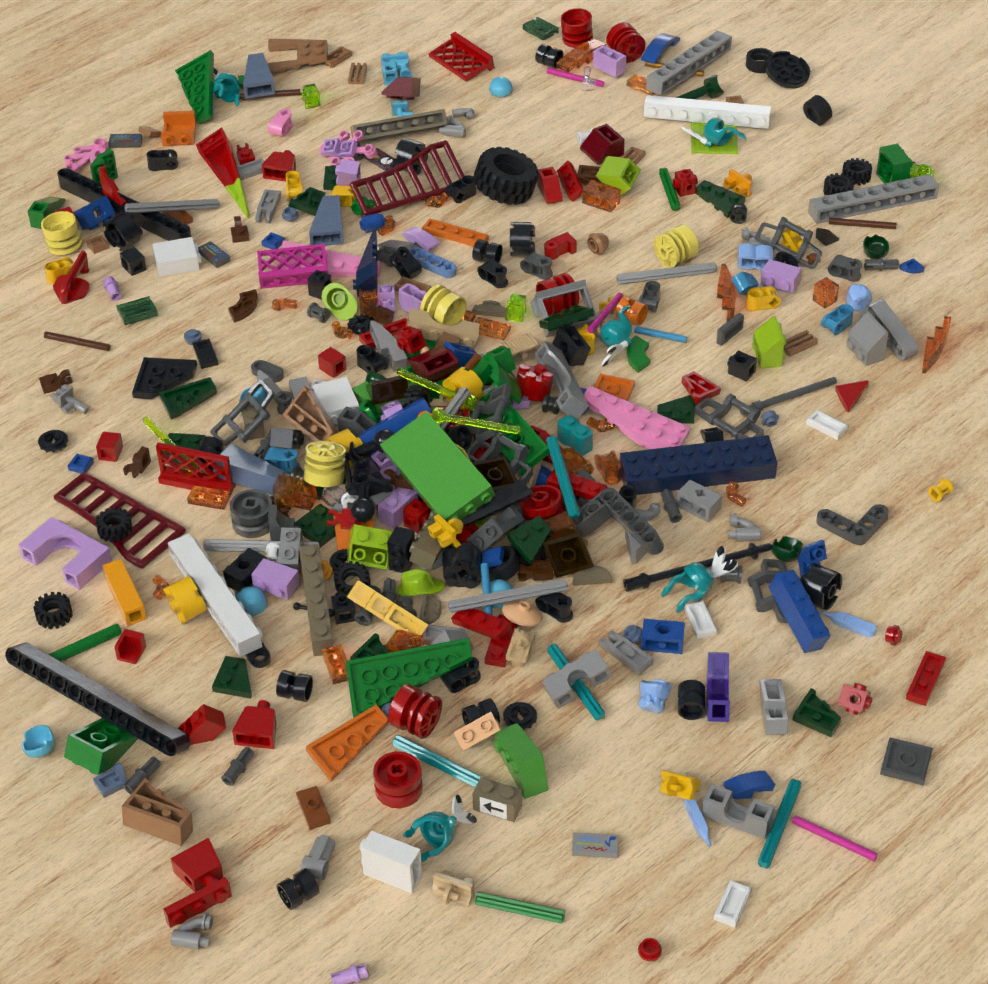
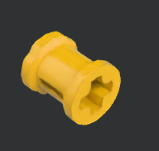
M942 478L937 485L929 487L928 495L933 501L939 502L944 495L953 492V484L947 478Z

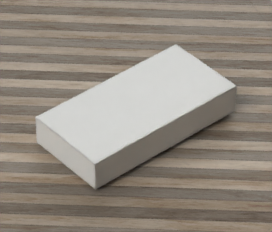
M818 410L806 421V425L836 440L848 430V425Z
M704 601L684 606L685 614L697 639L716 635V627Z
M730 880L714 914V920L736 928L752 888Z

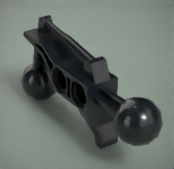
M380 430L375 434L373 441L355 447L353 441L350 442L349 452L345 455L347 482L345 488L349 495H358V499L353 502L350 509L352 517L358 522H368L375 514V506L370 500V496L382 492L388 493L393 490L389 480H385L381 473L378 472L371 457L362 458V456L377 450L384 453L380 444L394 435L391 430ZM349 460H351L354 465L353 482L351 470L349 469Z

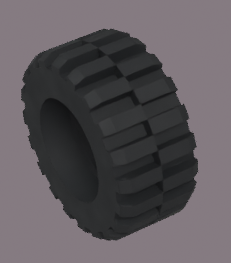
M492 147L480 155L473 177L477 189L482 191L484 196H488L491 200H496L501 204L518 205L531 198L539 172L536 164L533 163L530 157H526V154L508 147Z

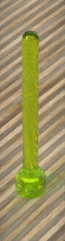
M398 368L396 371L399 376L452 399L457 394L455 391L402 368ZM470 394L463 403L464 408L473 411L478 402V397Z
M434 408L431 415L438 424L448 421L514 434L521 433V428L518 426L447 414L441 408Z
M149 417L143 418V423L164 444L177 446ZM180 454L184 459H189L185 454ZM193 461L190 462L192 466L197 468V465ZM185 466L183 467L187 472H191Z

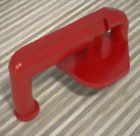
M82 250L79 253L69 274L60 275L53 285V290L62 304L82 299L89 291L88 281L77 278L79 272H89L86 251Z

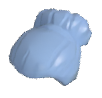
M853 284L849 287L846 294V303L851 305L854 311H863L866 305L871 304L872 295L865 285Z
M661 679L650 682L642 680L639 687L641 699L638 702V706L643 710L654 713L662 712L665 705L664 700L670 693V682L667 683Z

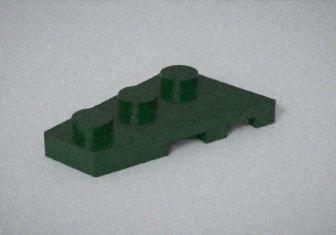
M706 180L702 181L695 190V194L707 203L711 202L717 211L721 210L724 212L726 218L730 216L733 204L745 203L744 196Z
M573 305L570 310L564 309L561 311V314H554L540 320V328L554 331L562 325L570 326L574 321L588 320V317L594 315L593 308Z
M211 377L159 392V398L172 420L215 395L217 390Z

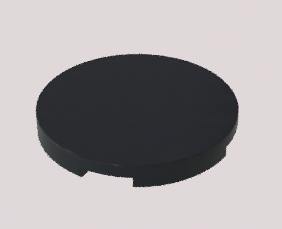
M788 51L772 53L765 63V71L768 77L782 87L799 88L805 85L809 79L810 68L807 62L801 57L798 58L790 54Z

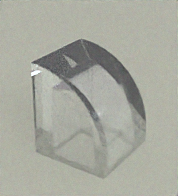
M345 485L325 487L321 499L330 507H333L336 503L341 504V497L347 492Z

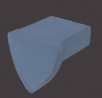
M118 763L111 770L93 778V781L103 798L123 789L127 779L122 764Z

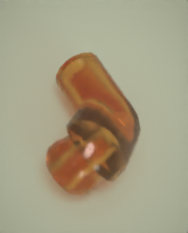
M442 193L439 197L430 196L425 200V204L428 207L439 208L448 200L449 196L446 193Z
M392 215L386 216L384 218L385 226L378 229L381 236L395 229V220H393Z
M156 575L152 580L157 586L153 596L158 600H162L165 596L163 588L169 586V584L160 575Z

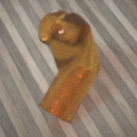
M287 298L274 299L271 308L275 311H279L281 306L296 309L298 302L297 300Z
M338 321L332 323L333 332L337 338L350 339L352 337V330L347 327H341Z
M590 417L587 420V425L598 432L611 431L615 428V424L611 425L607 419L598 421Z
M731 481L726 486V496L730 501L742 507L746 503V498L738 494V483Z

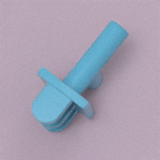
M400 100L398 102L391 101L393 116L401 117L413 114V111L408 112L407 100L405 102H400Z

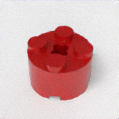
M519 365L516 380L521 388L522 398L524 395L530 401H543L546 394H551L554 375L546 369V365Z

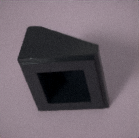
M816 229V238L825 246L839 241V238L830 230Z
M718 427L700 430L704 443L724 440L723 431Z

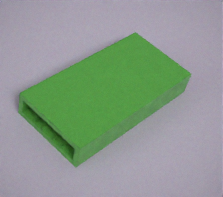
M427 411L380 444L387 458L435 515L439 514L446 521L453 518L464 519L468 515L473 514L484 503L491 501L495 496L489 482Z

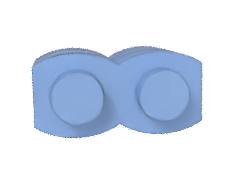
M739 245L737 254L738 268L762 270L769 259L773 260V247L769 245Z

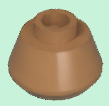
M592 233L587 239V244L591 252L601 255L607 249L609 239L603 233Z

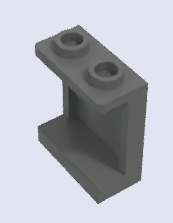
M512 504L496 519L494 517L490 518L467 539V542L476 546V549L483 553V551L500 542L508 533L514 530L516 525L525 519Z

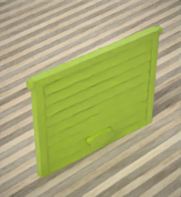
M691 122V130L703 137L706 123ZM724 125V128L730 126L733 129H737V126ZM734 134L726 144L722 146L713 144L711 148L691 135L692 154H738L737 134Z

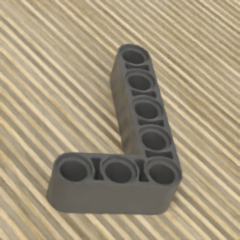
M613 488L604 489L579 509V517L575 519L569 518L572 528L580 530L582 536L586 537L613 516L649 554L657 555L664 549V543L657 531Z

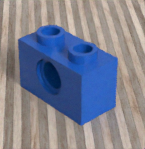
M104 196L73 213L83 230L87 228L92 230L99 226V222L105 223L111 219L115 211L107 196Z
M644 619L641 650L682 654L685 622Z

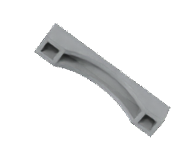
M545 341L534 355L538 363L546 365V369L554 375L553 380L560 391V396L556 400L560 410L578 419L585 413L589 405L562 350Z

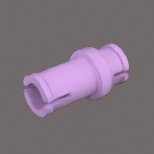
M112 276L106 277L104 279V288L109 293L112 301H118L121 298L118 283Z
M365 963L357 966L353 964L350 965L351 968L331 973L333 984H349L352 982L357 984L360 983L361 979L369 978Z

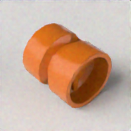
M626 296L622 297L616 307V317L619 318L618 311L630 305L631 308L624 314L630 323L640 326L647 317L648 305L638 301L635 302V300Z

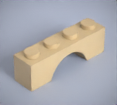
M414 308L410 309L406 326L421 330L424 339L437 341L443 332H447L459 338L458 344L463 343L466 346H470L473 350L478 340L480 325L479 323L462 320L456 325H443L432 319L427 311Z

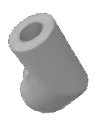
M472 108L452 110L453 117L466 116L467 119L474 118V110Z
M651 503L648 510L635 509L645 520H650L661 512L658 503Z

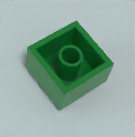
M898 143L882 146L879 149L876 174L884 184L911 178L912 160Z

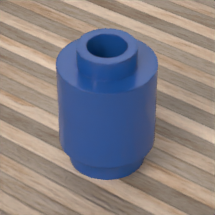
M374 213L361 217V221H359L360 228L365 233L382 229L385 226L383 214Z

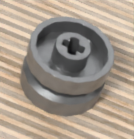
M251 489L239 492L230 501V514L232 517V527L236 534L245 538H259L270 532L268 513L269 505H272V499L267 493Z

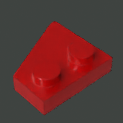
M695 371L682 376L681 383L696 404H699L707 397L712 398L720 394L721 388Z

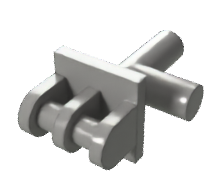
M64 384L61 386V389L56 390V393L50 395L51 399L59 404V408L65 414L74 407L84 414L89 410L88 407L73 398V386L68 387Z

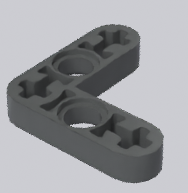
M876 504L857 523L829 509H822L817 513L816 523L827 531L855 545H863L887 521L889 509L885 505ZM865 523H872L874 526H866ZM838 525H844V526H846L847 528H846V529H840V528H838L837 526H838Z

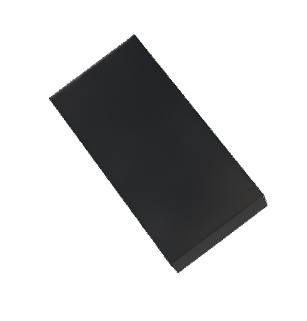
M210 339L192 343L201 369L218 365V359Z

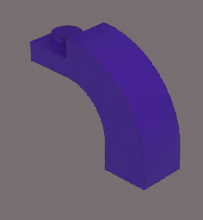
M708 652L706 682L707 721L729 722V652Z

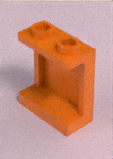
M195 110L163 112L164 128L161 132L163 146L194 145L196 132Z

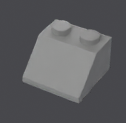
M867 312L849 331L846 342L847 347L852 350L865 366L883 361L888 332L870 312Z

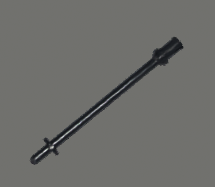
M751 542L748 545V549L726 554L724 563L748 556L756 560L759 553L770 551L772 545L766 543L755 546ZM714 558L699 561L697 563H700L708 568L712 566ZM687 565L651 575L643 572L639 576L623 579L625 591L628 592L641 587L643 589L648 588L652 582L683 573Z

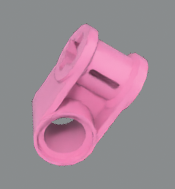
M282 109L278 111L276 116L269 122L268 132L270 134L286 136L293 127L291 110Z

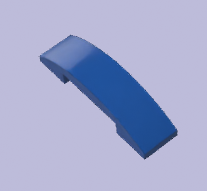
M666 33L659 34L648 45L641 61L656 64L661 59L662 52L669 45L675 46L680 41V37Z

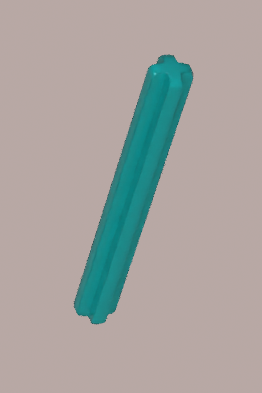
M552 435L546 439L568 516L571 519H575L580 516V512L558 439Z
M557 644L547 647L548 654L560 670L567 663H570ZM576 680L572 685L574 691L595 720L603 719L605 717L603 708L583 680Z
M396 735L392 741L394 747L473 787H476L480 777H482L400 735Z
M793 778L789 781L758 859L760 867L767 869L771 865L800 791V780Z

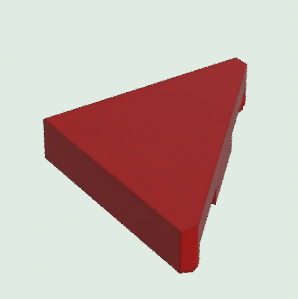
M99 168L103 194L119 205H125L126 200L118 194L117 191L119 189L113 179L108 178L106 168Z
M868 380L836 386L835 391L847 412H850L854 403L859 400L862 392L868 387Z

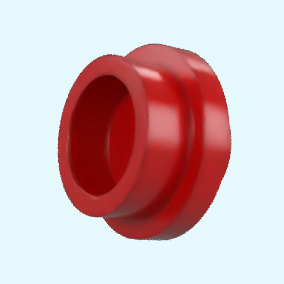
M899 625L889 626L885 634L886 642L894 646L901 641L903 635Z
M646 938L639 944L638 954L643 960L655 961L661 956L662 948L657 940Z

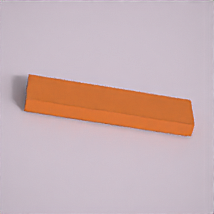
M430 218L422 227L424 231L431 235L473 247L478 239L489 240L488 234Z

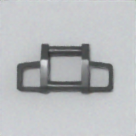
M785 217L781 218L778 226L766 222L762 223L755 235L756 241L773 247V250L776 249L780 252L791 254L797 263H801L810 269L816 268L822 256V251L810 243L813 232L789 222ZM765 226L776 230L771 243L760 237ZM785 228L804 237L797 253L778 243ZM808 247L817 253L813 264L802 259Z
M259 379L247 391L242 401L228 415L226 414L211 429L210 433L221 440L224 446L229 445L238 437L246 443L249 440L248 437L265 419L268 420L271 415L266 410V407L275 396V392L263 380ZM261 386H264L268 391V395L261 404L253 395ZM251 403L257 409L259 415L243 431L234 422V419ZM227 423L235 433L222 440L218 435V431Z
M507 383L492 390L487 403L476 401L472 405L473 411L469 422L465 426L471 434H476L475 438L480 443L493 437L501 425V417L504 408L508 405L511 387ZM479 413L489 415L495 413L494 416L480 423L476 422Z
M731 393L725 398L723 404L707 397L695 406V413L711 425L715 424L727 431L735 439L749 438L744 435L749 430L756 433L753 437L764 435V430L755 424L761 411L746 405L736 399V396ZM710 406L716 410L709 415L702 409ZM732 406L749 414L747 419L736 428L721 420L728 414Z
M499 431L493 436L491 444L485 441L480 443L476 439L466 451L470 461L477 462L495 458L500 453L502 445H505L516 451L515 458L510 463L514 474L516 475L522 467L527 472L520 480L524 479L526 483L534 474L532 469L525 464L528 447L523 444L519 445L506 438ZM479 447L486 448L487 451L480 459L472 456Z
M763 559L761 564L762 571L748 578V584L752 587L755 596L756 610L758 612H766L773 608L777 620L780 623H788L773 595L763 598L760 586L764 583H771L776 573L788 571L782 560ZM768 567H776L780 571L768 570Z

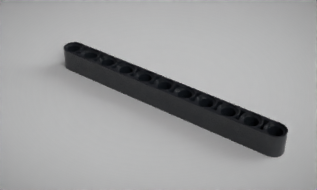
M68 168L60 169L57 172L61 189L89 203L106 196L103 194L102 185ZM118 192L120 197L126 200V204L139 203ZM107 197L115 211L114 215L120 212L126 213L125 205L121 206ZM160 212L131 213L137 226L167 241L191 237L189 226Z
M25 642L9 647L6 650V660L12 666L168 756H174L190 747V738L185 732L31 644Z

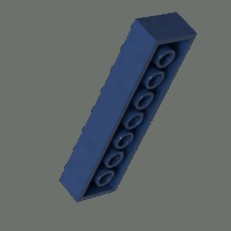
M769 435L620 453L619 470L623 485L634 486L637 490V495L663 492L664 489L671 491L680 490L689 480L708 487L774 479L778 465Z

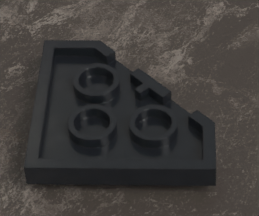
M144 357L132 391L133 398L152 399L158 396L159 392L169 390L193 378L197 368V361Z

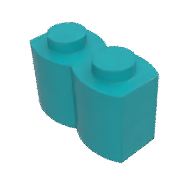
M569 415L557 421V438L562 444L569 446L574 453L581 456L593 450V432L590 428L581 425L577 419Z

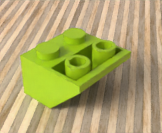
M607 156L596 177L619 198L632 188L641 169L630 159Z
M772 316L753 332L752 347L760 369L781 367L782 359L785 358L784 345H786V336L782 334V325L778 323L776 316Z
M354 524L350 529L347 564H349V561H353V564L358 561L360 566L364 564L365 567L387 570V542L393 531Z

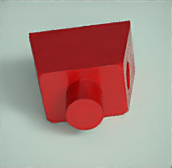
M285 150L284 152L275 151L262 164L264 179L286 182V173L296 171V158L290 150Z
M260 700L257 707L246 706L232 730L234 745L266 749L275 748L276 714L275 710L270 708L268 701Z
M209 838L171 858L173 872L194 892L223 878L221 863Z

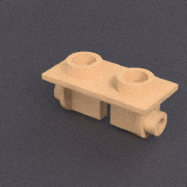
M489 712L458 729L454 734L462 750L465 751L501 730L498 720L494 718L492 712Z

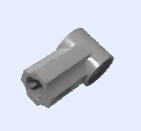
M327 835L317 837L309 856L306 855L303 858L300 870L306 868L315 879L324 880L328 872L329 859L335 848V841Z

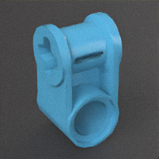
M742 271L731 278L740 295L745 296L749 289L759 286L758 281L751 273Z
M848 304L840 305L823 317L821 326L830 329L834 335L840 334L852 325L853 307Z
M270 447L263 459L288 474H291L294 467H300L299 462H297L298 453L295 449Z

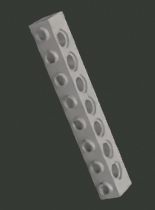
M718 30L649 74L646 78V90L663 95L695 74L697 70H701L731 50L732 36Z
M931 174L813 198L810 199L808 213L815 223L819 224L828 222L829 218H847L937 199L939 184Z

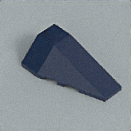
M376 230L372 231L356 271V279H353V290L357 291V297L377 296Z

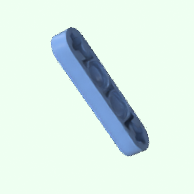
M413 246L410 250V253L420 263L422 268L444 278L455 277L456 265L417 246Z

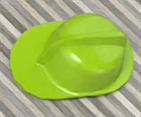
M330 283L323 289L322 302L337 319L345 321L354 317L358 308L357 301L346 287L339 283Z
M412 569L401 574L402 584L397 588V592L401 596L410 597L433 594L442 591L445 588V583L438 578L430 577L429 573L423 569Z

